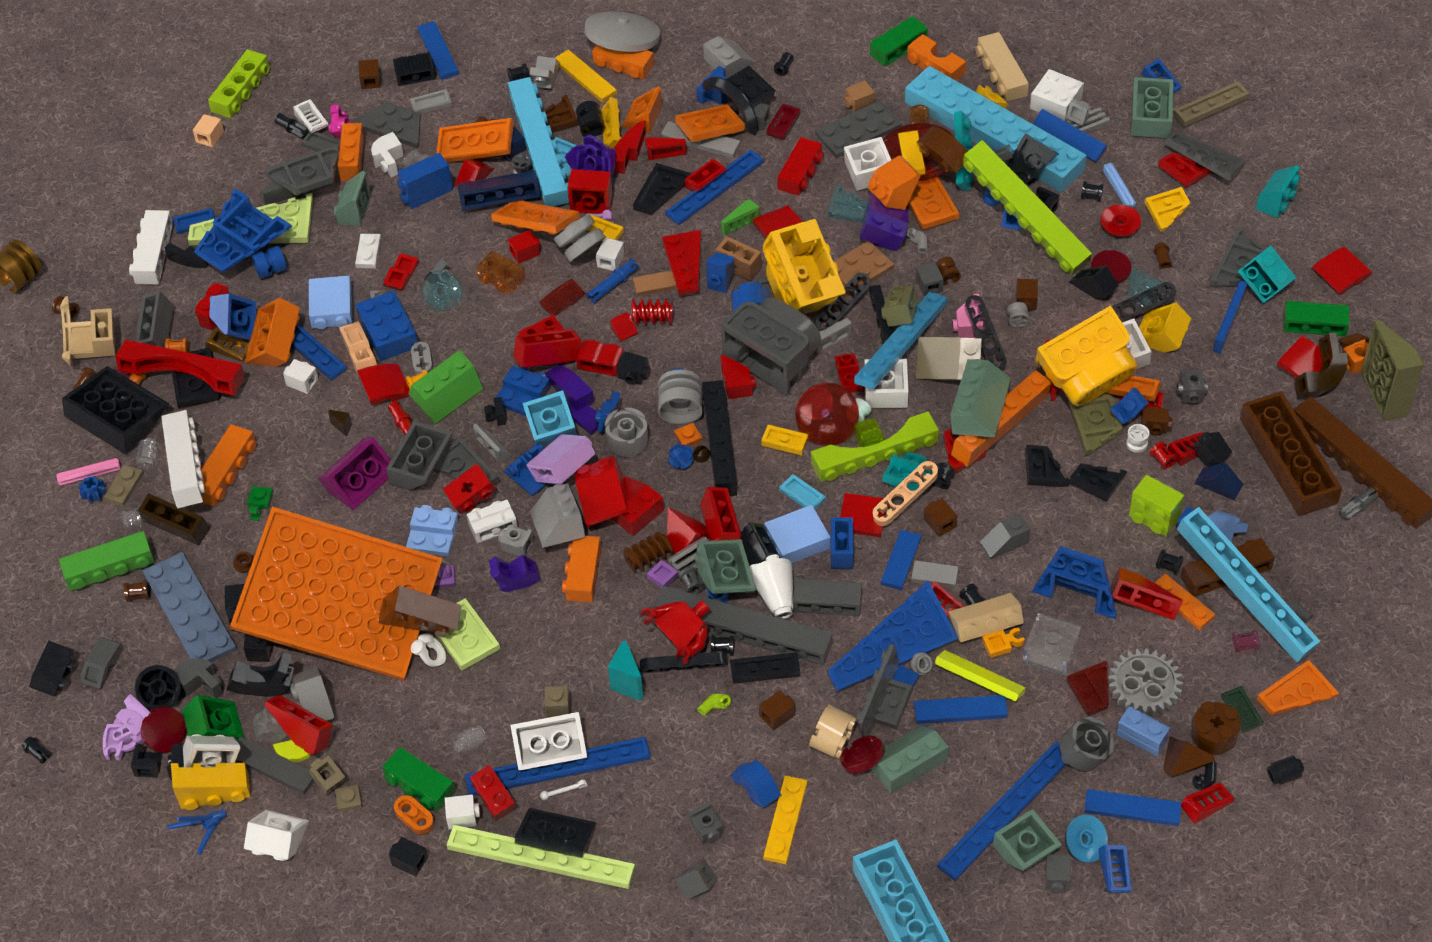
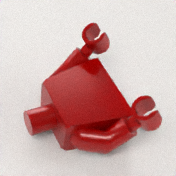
M702 599L693 608L685 601H676L653 609L644 608L639 617L644 615L649 617L645 619V625H649L653 618L656 619L654 623L678 648L676 659L680 656H685L682 664L686 665L689 662V657L694 656L705 646L709 626L702 617L711 608Z

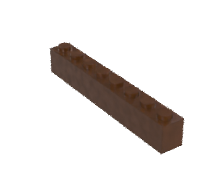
M1309 397L1293 409L1313 442L1318 444L1327 456H1332L1342 469L1348 470L1353 474L1358 483H1363L1368 488L1375 489L1372 495L1377 492L1378 497L1386 503V506L1391 511H1396L1406 524L1412 525L1417 529L1432 518V498L1313 397Z

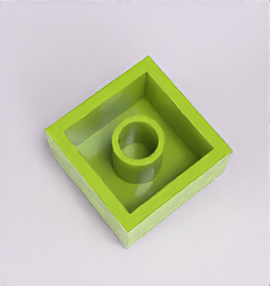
M1145 475L1132 493L1129 517L1135 523L1144 524L1154 533L1167 537L1181 516L1184 494Z

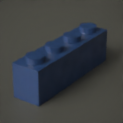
M535 170L457 184L462 211L540 197Z

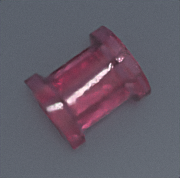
M1257 630L1242 634L1233 632L1232 642L1235 652H1240L1241 649L1253 648L1258 650L1260 648Z

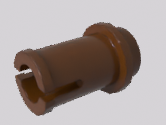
M1163 242L1156 244L1153 250L1154 254L1157 255L1160 269L1172 266L1169 256L1170 248Z

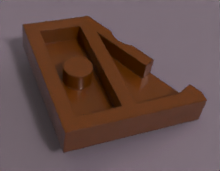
M567 95L562 96V101L557 105L552 104L545 110L548 121L545 124L546 126L550 125L551 132L578 125V119Z

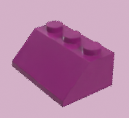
M374 437L363 438L319 476L318 480L328 493L351 510H354L388 480L386 468L391 459Z

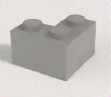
M315 667L292 675L293 682L290 683L289 687L294 700L299 699L301 707L326 721L333 719L334 714L318 668Z

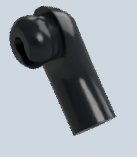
M1213 761L1205 764V774L1193 777L1192 781L1195 788L1203 790L1216 782L1217 762Z

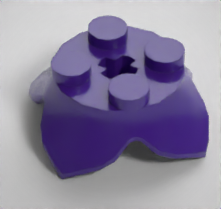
M592 135L585 136L583 139L584 144L571 148L564 157L572 169L611 172V178L614 177L616 166L615 150L609 148L608 145Z

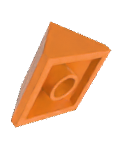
M659 86L633 100L621 127L631 129L643 120L646 121V133L651 132L662 108V95Z

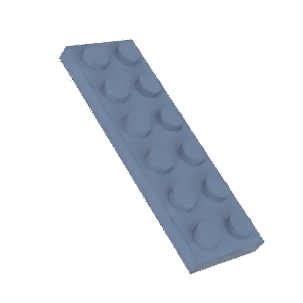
M183 552L142 570L190 659L201 658L213 662L237 650Z

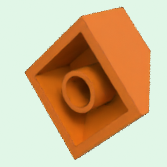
M897 156L874 171L867 188L885 207L905 210L921 175L902 156Z

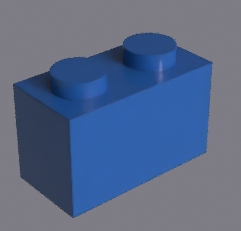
M831 518V569H853V518Z

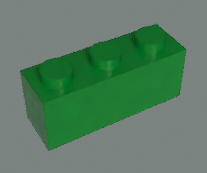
M911 16L894 28L889 29L883 35L873 39L870 42V55L886 67L905 55L908 45L922 34L928 37V27L914 16Z
M1298 301L1285 302L1283 332L1316 335L1337 333V336H1347L1349 328L1348 305Z
M401 747L382 766L384 779L391 786L397 785L402 788L405 795L416 797L420 800L421 805L428 810L432 808L439 812L445 805V798L452 797L456 793L452 780Z

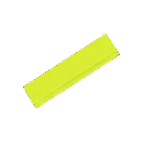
M944 650L935 660L936 665L1013 701H1017L1025 692L1026 687L949 651Z

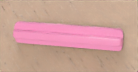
M117 458L68 470L56 474L59 485H65L84 480L87 477L120 470V463Z

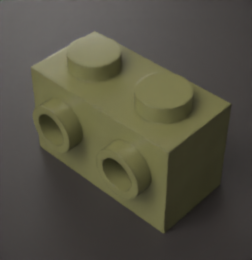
M895 286L889 289L888 295L885 297L884 307H882V317L886 319L888 327L913 322L918 306L914 286Z

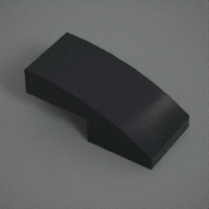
M169 242L164 247L168 260L177 264L193 268H207L209 266L208 262L194 253L196 248L189 246L184 251Z

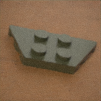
M1102 394L1080 406H1074L1066 395L1085 455H1090L1122 433L1123 427L1121 422L1110 410L1115 405L1112 395Z

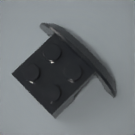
M747 66L727 79L715 76L706 79L702 84V87L707 92L710 89H717L729 96L741 110L746 129L753 135L757 134L758 121L753 108L760 103L770 105L776 90L756 71Z

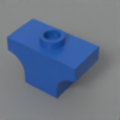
M718 66L703 82L715 76L727 79L725 68ZM703 82L696 88L697 101L702 104L708 101L722 104L729 97L717 89H710L707 92L702 87Z
M717 252L714 253L713 257L709 256L707 260V289L727 293L731 277L735 271L733 256Z

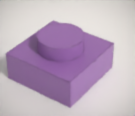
M663 560L659 561L647 573V579L661 589L663 586L668 587L678 577V571Z

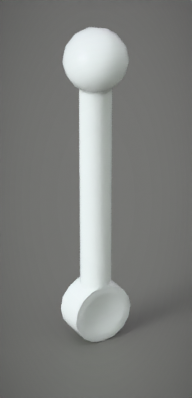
M581 780L577 784L554 791H543L540 793V798L547 800L548 797L587 787L586 780Z

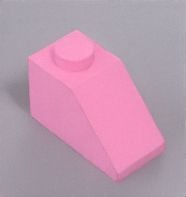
M971 301V305L969 307H973L976 311L975 316H973L974 318L977 315H979L977 310L979 303H974V301ZM964 303L956 311V319H952L953 332H957V337L976 338L965 311ZM979 319L976 322L977 328L983 330V319Z

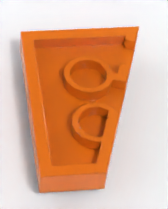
M1307 660L1261 692L1256 699L1273 716L1338 697L1339 692L1311 661Z

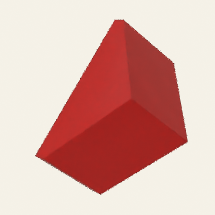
M464 159L455 182V187H457L458 183L485 179L494 168L479 160Z

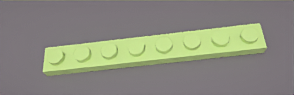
M453 825L447 842V850L629 889L635 871V864L587 853L584 854L583 858L515 844V838L457 825Z

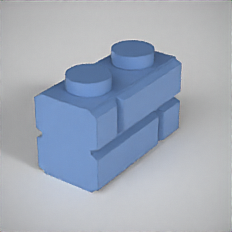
M1129 706L1118 722L1116 735L1158 756L1168 741L1171 727Z

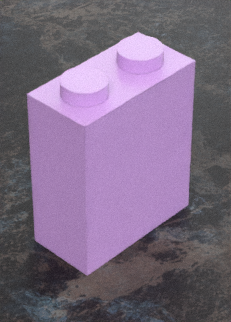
M561 434L526 465L536 482L562 484L596 453L592 448V442L586 436Z

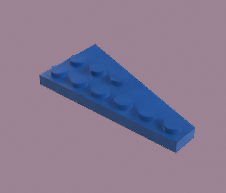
M927 580L921 588L908 597L901 606L897 607L869 635L863 638L849 653L845 654L827 671L837 693L873 678L876 669H880L882 665L881 657L885 649L888 650L890 644L896 645L899 665L910 662L916 653L928 654L958 640L929 581Z

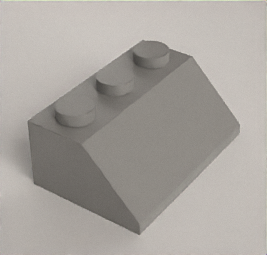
M557 484L547 488L530 511L542 548L584 538L581 514L569 484Z

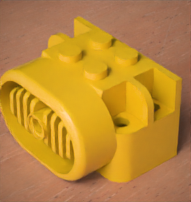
M816 219L769 233L763 243V252L767 261V279L775 298L784 301L803 314H808L822 309L825 305L832 304L838 296L846 294L838 275V266L831 258L830 247L825 243Z
M1111 305L1038 347L1035 359L1036 366H1042L1046 372L1047 379L1051 380L1056 387L1062 388L1074 406L1086 404L1128 379L1138 368L1136 360L1127 348L1129 333Z

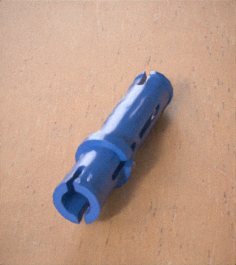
M630 258L623 266L614 269L613 274L586 293V297L589 299L595 295L590 300L595 304L620 282L624 283L629 275L638 270V263L630 267L636 262Z

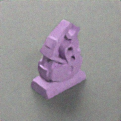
M131 694L124 700L127 708L121 709L115 716L114 723L107 724L105 728L103 753L106 760H110V754L116 752L114 755L116 760H121L123 753L133 750L136 743H141V745L144 743L140 730L143 719L150 712Z

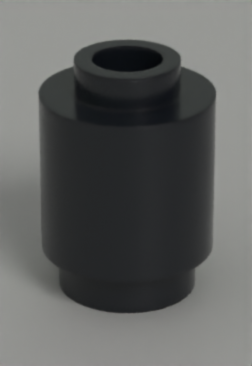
M1293 755L1272 762L1271 766L1267 767V773L1272 783H1279L1280 785L1301 778L1304 771L1301 760L1299 758L1296 759Z

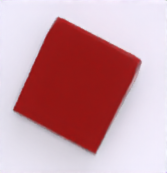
M628 312L610 320L611 330L620 342L639 334Z

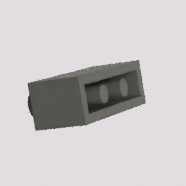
M161 291L142 295L135 341L165 348V340L169 336L173 304Z
M809 578L795 579L793 612L860 617L862 583L811 580Z

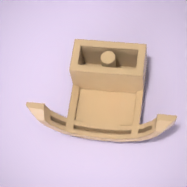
M66 296L60 305L63 328L62 359L67 364L72 365L73 359L115 356L112 309L91 310V321L71 322L69 299Z

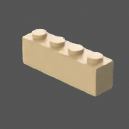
M997 32L978 37V43L975 47L976 55L982 58L984 69L990 72V79L992 83H996L998 94L1003 96L1006 102L1028 96L1029 83L1001 34Z

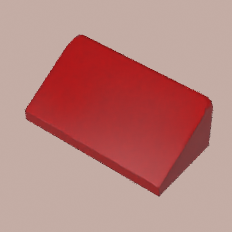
M712 158L685 178V188L699 191L724 173L727 168Z

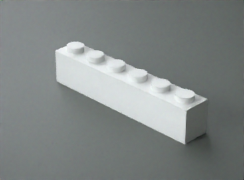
M187 410L163 415L161 417L170 483L176 507L181 508L203 502L202 493H205V488L202 481L203 475L200 468L201 462L198 455L199 449L193 417H188Z

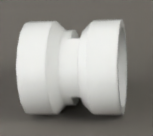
M1135 424L1128 429L1127 448L1136 453L1146 450L1149 439V430L1146 426Z

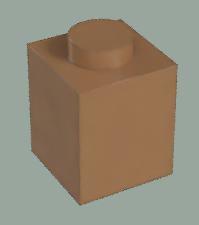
M862 81L845 88L844 104L847 108H851L853 112L875 103V92L866 81Z

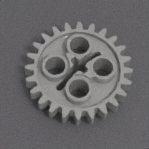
M1136 649L1135 655L1127 651V656L1120 655L1119 662L1114 661L1113 668H1110L1108 690L1112 692V699H1118V706L1125 704L1124 711L1131 706L1144 714L1150 712L1152 717L1155 716V711L1163 715L1164 709L1171 710L1172 704L1176 705L1178 697H1181L1183 682H1181L1182 674L1178 673L1179 667H1172V659L1165 661L1166 654L1158 657L1157 650L1153 654H1149L1148 649H1145L1144 654H1141L1139 649Z

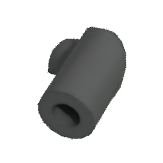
M1297 602L1286 603L1305 623L1313 617L1312 613Z

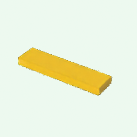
M566 50L555 57L560 62L559 67L600 102L603 103L617 94V89L570 50Z

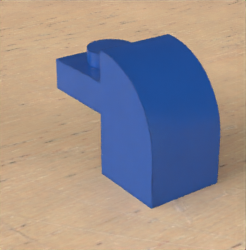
M756 759L751 763L747 762L739 765L736 771L730 774L735 783L745 787L751 801L762 808L781 796L769 771Z

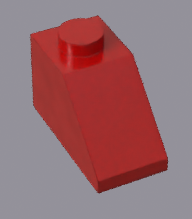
M721 355V371L728 400L753 396V388H756V381L754 376H750L749 368L725 355Z

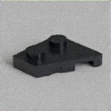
M1027 444L1025 448L1027 484L1069 487V478H1065L1061 473V466L1053 458L1049 447Z
M1080 463L1070 476L1069 482L1107 502L1125 478L1127 471L1120 469V473L1107 471L1108 467H1094L1089 464Z

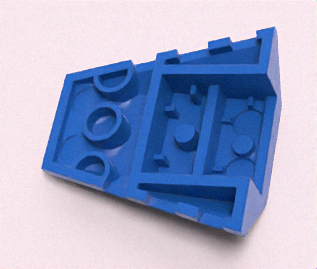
M236 188L232 191L230 200L226 201L223 205V211L220 216L216 217L212 222L213 227L205 233L194 251L197 256L223 273L292 228L290 223L279 216L272 219L253 207L249 197Z
M1060 546L1032 592L1053 598L1057 586L1060 585L1096 597L1095 613L1116 619L1117 614L1104 560Z

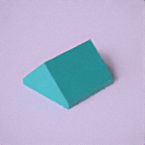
M625 640L621 642L608 665L610 690L640 701L643 700L642 679L628 643Z

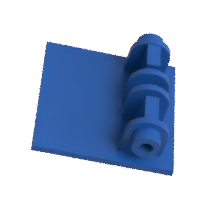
M534 444L532 449L524 452L523 456L520 455L514 463H510L509 467L504 470L505 474L531 496L549 484L536 482L526 465L544 450L541 444Z

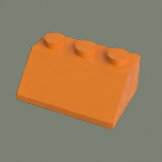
M277 298L258 308L245 359L246 364L278 367L289 360V350L295 338L294 330L299 321L300 307Z

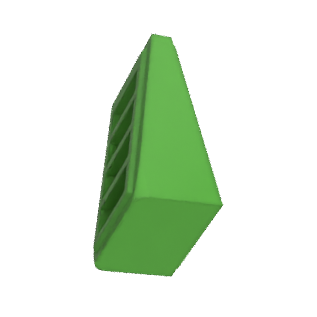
M750 199L743 202L721 221L722 234H729L752 223L753 218L760 216V207Z

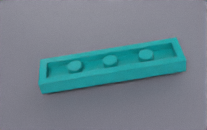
M962 111L954 112L955 139L969 151L970 146H972V140L969 135L971 120ZM963 166L956 172V185L962 191L971 190L973 176Z

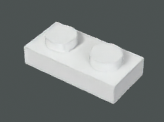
M360 234L355 262L356 268L376 269L381 234Z

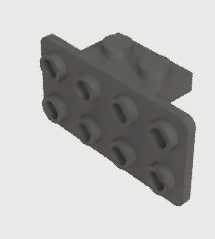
M890 644L888 650L885 649L881 657L882 665L880 669H876L873 676L874 684L872 689H868L865 695V706L857 714L856 721L859 724V732H861L862 737L870 736L875 722L897 729L912 693V685L893 680L899 666L896 645Z

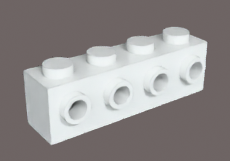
M146 210L144 218H141V232L137 234V248L133 250L134 261L133 264H130L129 272L130 276H133L135 284L159 285L166 257L164 247L169 243L173 222L169 211Z

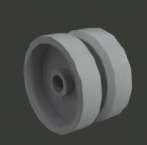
M590 214L575 220L554 238L559 247H565L569 243L573 244L564 253L570 262L606 237L600 228L587 233V230L595 223Z

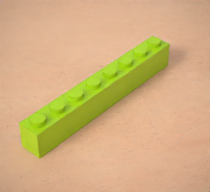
M983 140L964 154L963 165L965 169L977 176L978 182L991 191L990 193L995 200H1000L1003 203L1005 210L1018 219V223L1023 229H1028L1034 241L1038 244L1041 243L1045 247L1046 253L1059 262V266L1063 271L1073 275L1090 261L1092 253Z

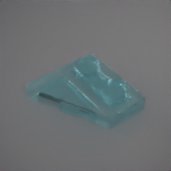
M837 184L828 209V217L863 223L868 202L860 199L853 192L849 194L842 189V185Z
M1133 266L1126 300L1163 282ZM1146 295L1142 298V302L1146 306H1150L1154 302L1151 296ZM1127 304L1128 306H1130V307H1132V308L1135 309V307H1134L1133 305Z

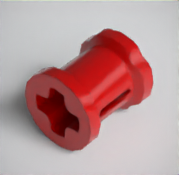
M1163 441L1157 443L1150 450V455L1161 463L1163 470L1175 465L1178 460V456L1172 454L1167 449V444Z

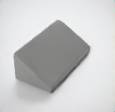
M478 424L473 425L475 439L498 463L511 456L505 447L486 428Z

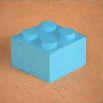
M563 391L522 403L536 445L541 444L543 447H547L561 434L577 435Z

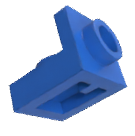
M1135 387L1119 403L1113 405L1110 410L1122 424H1125L1135 419L1149 403Z

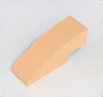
M359 321L339 327L356 372L357 370L377 365L368 339Z

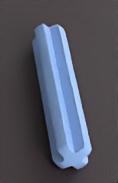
M1112 163L1105 164L1103 171L1123 205L1135 208L1136 201Z

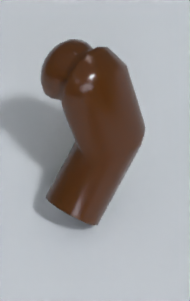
M1356 333L1339 339V344L1343 349L1364 339L1369 343L1370 338Z

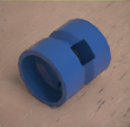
M279 246L267 249V253L261 251L251 255L253 265L260 280L270 277L272 272L278 274L287 270V265Z

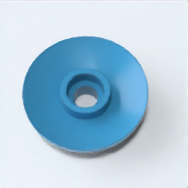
M1080 815L1070 822L1066 831V843L1070 853L1077 860L1090 863L1099 860V848L1108 844V836L1104 825L1099 819L1092 815Z

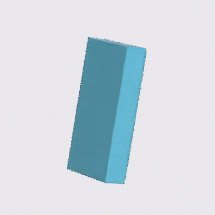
M794 474L779 487V491L802 507L812 505L816 510L826 500V496Z

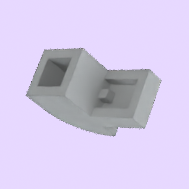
M538 56L536 68L531 67L529 74L534 78L533 84H536L537 87L553 89L558 76L560 62L556 58Z

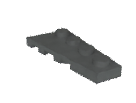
M1176 131L1171 133L1165 142V145L1229 181L1244 167L1246 160Z

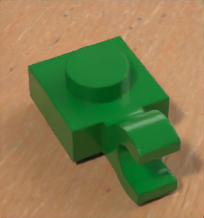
M252 486L247 500L248 513L252 514L250 520L259 521L262 509L269 510L274 493L273 488Z

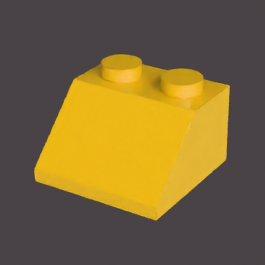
M1175 302L1146 312L1139 329L1149 348L1166 353L1180 348L1192 318Z

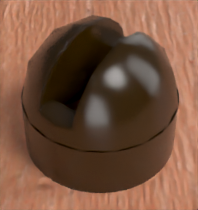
M698 445L694 448L693 459L696 462L704 463L709 460L710 451L705 445Z

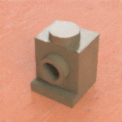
M329 755L324 759L321 757L316 759L310 765L309 775L325 796L345 781L344 774ZM328 773L330 777L323 779L321 774Z

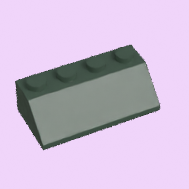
M967 359L950 414L952 434L995 437L1011 378L989 360Z

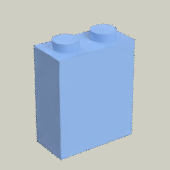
M350 276L309 279V319L311 328L342 327L353 323Z
M812 505L764 523V527L780 557L789 559L791 563L830 549V535Z

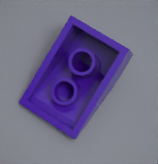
M871 192L859 238L889 250L897 251L905 238L908 226V205L905 210L885 207Z

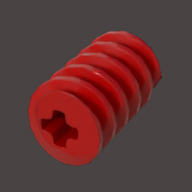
M632 299V320L634 319L636 325H639L642 319L644 325H647L649 319H651L652 324L655 325L657 319H659L660 324L663 325L667 319L669 325L673 323V300L669 304L668 299H665L664 303L661 304L660 300L656 299L653 305L651 299H648L647 305H645L643 299H640L639 304L636 305L635 299Z

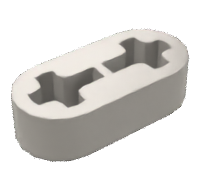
M425 342L415 343L411 347L414 372L416 375L422 373L421 363H425L424 370L429 373L433 370L429 345ZM423 349V356H419V350Z

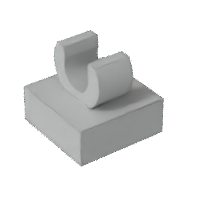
M1073 99L1070 101L1066 118L1083 126L1087 122L1091 106L1084 101L1080 102Z

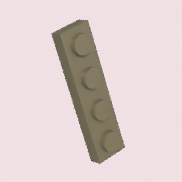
M1237 81L1174 109L1173 115L1186 127L1249 99L1250 93Z

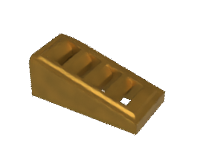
M216 327L206 340L205 348L210 347L212 352L242 362L247 355L249 343L236 337L224 335ZM233 344H234V345H237V346L234 348V350H231V349H230V348L233 346ZM240 347H243L244 350L241 354L237 353Z

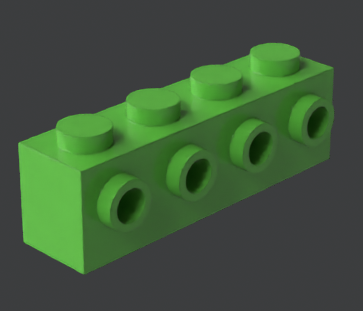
M144 531L59 559L69 591L81 589L84 586L102 582L105 579L123 575L129 571L144 568L155 563Z

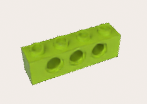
M248 49L244 52L208 99L211 112L232 118L235 113L240 111L242 103L249 99L251 91L259 86L261 78L267 75L270 70L267 55Z

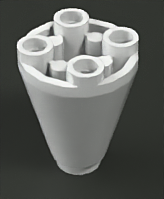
M775 554L768 556L766 561L749 566L755 587L772 615L784 619L793 615V572L791 561L779 558V555Z

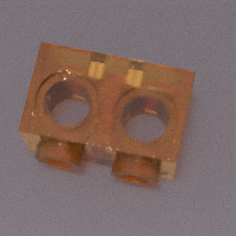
M491 251L477 265L479 279L485 284L489 283L495 286L502 293L506 292L511 295L525 280L524 267L494 251Z

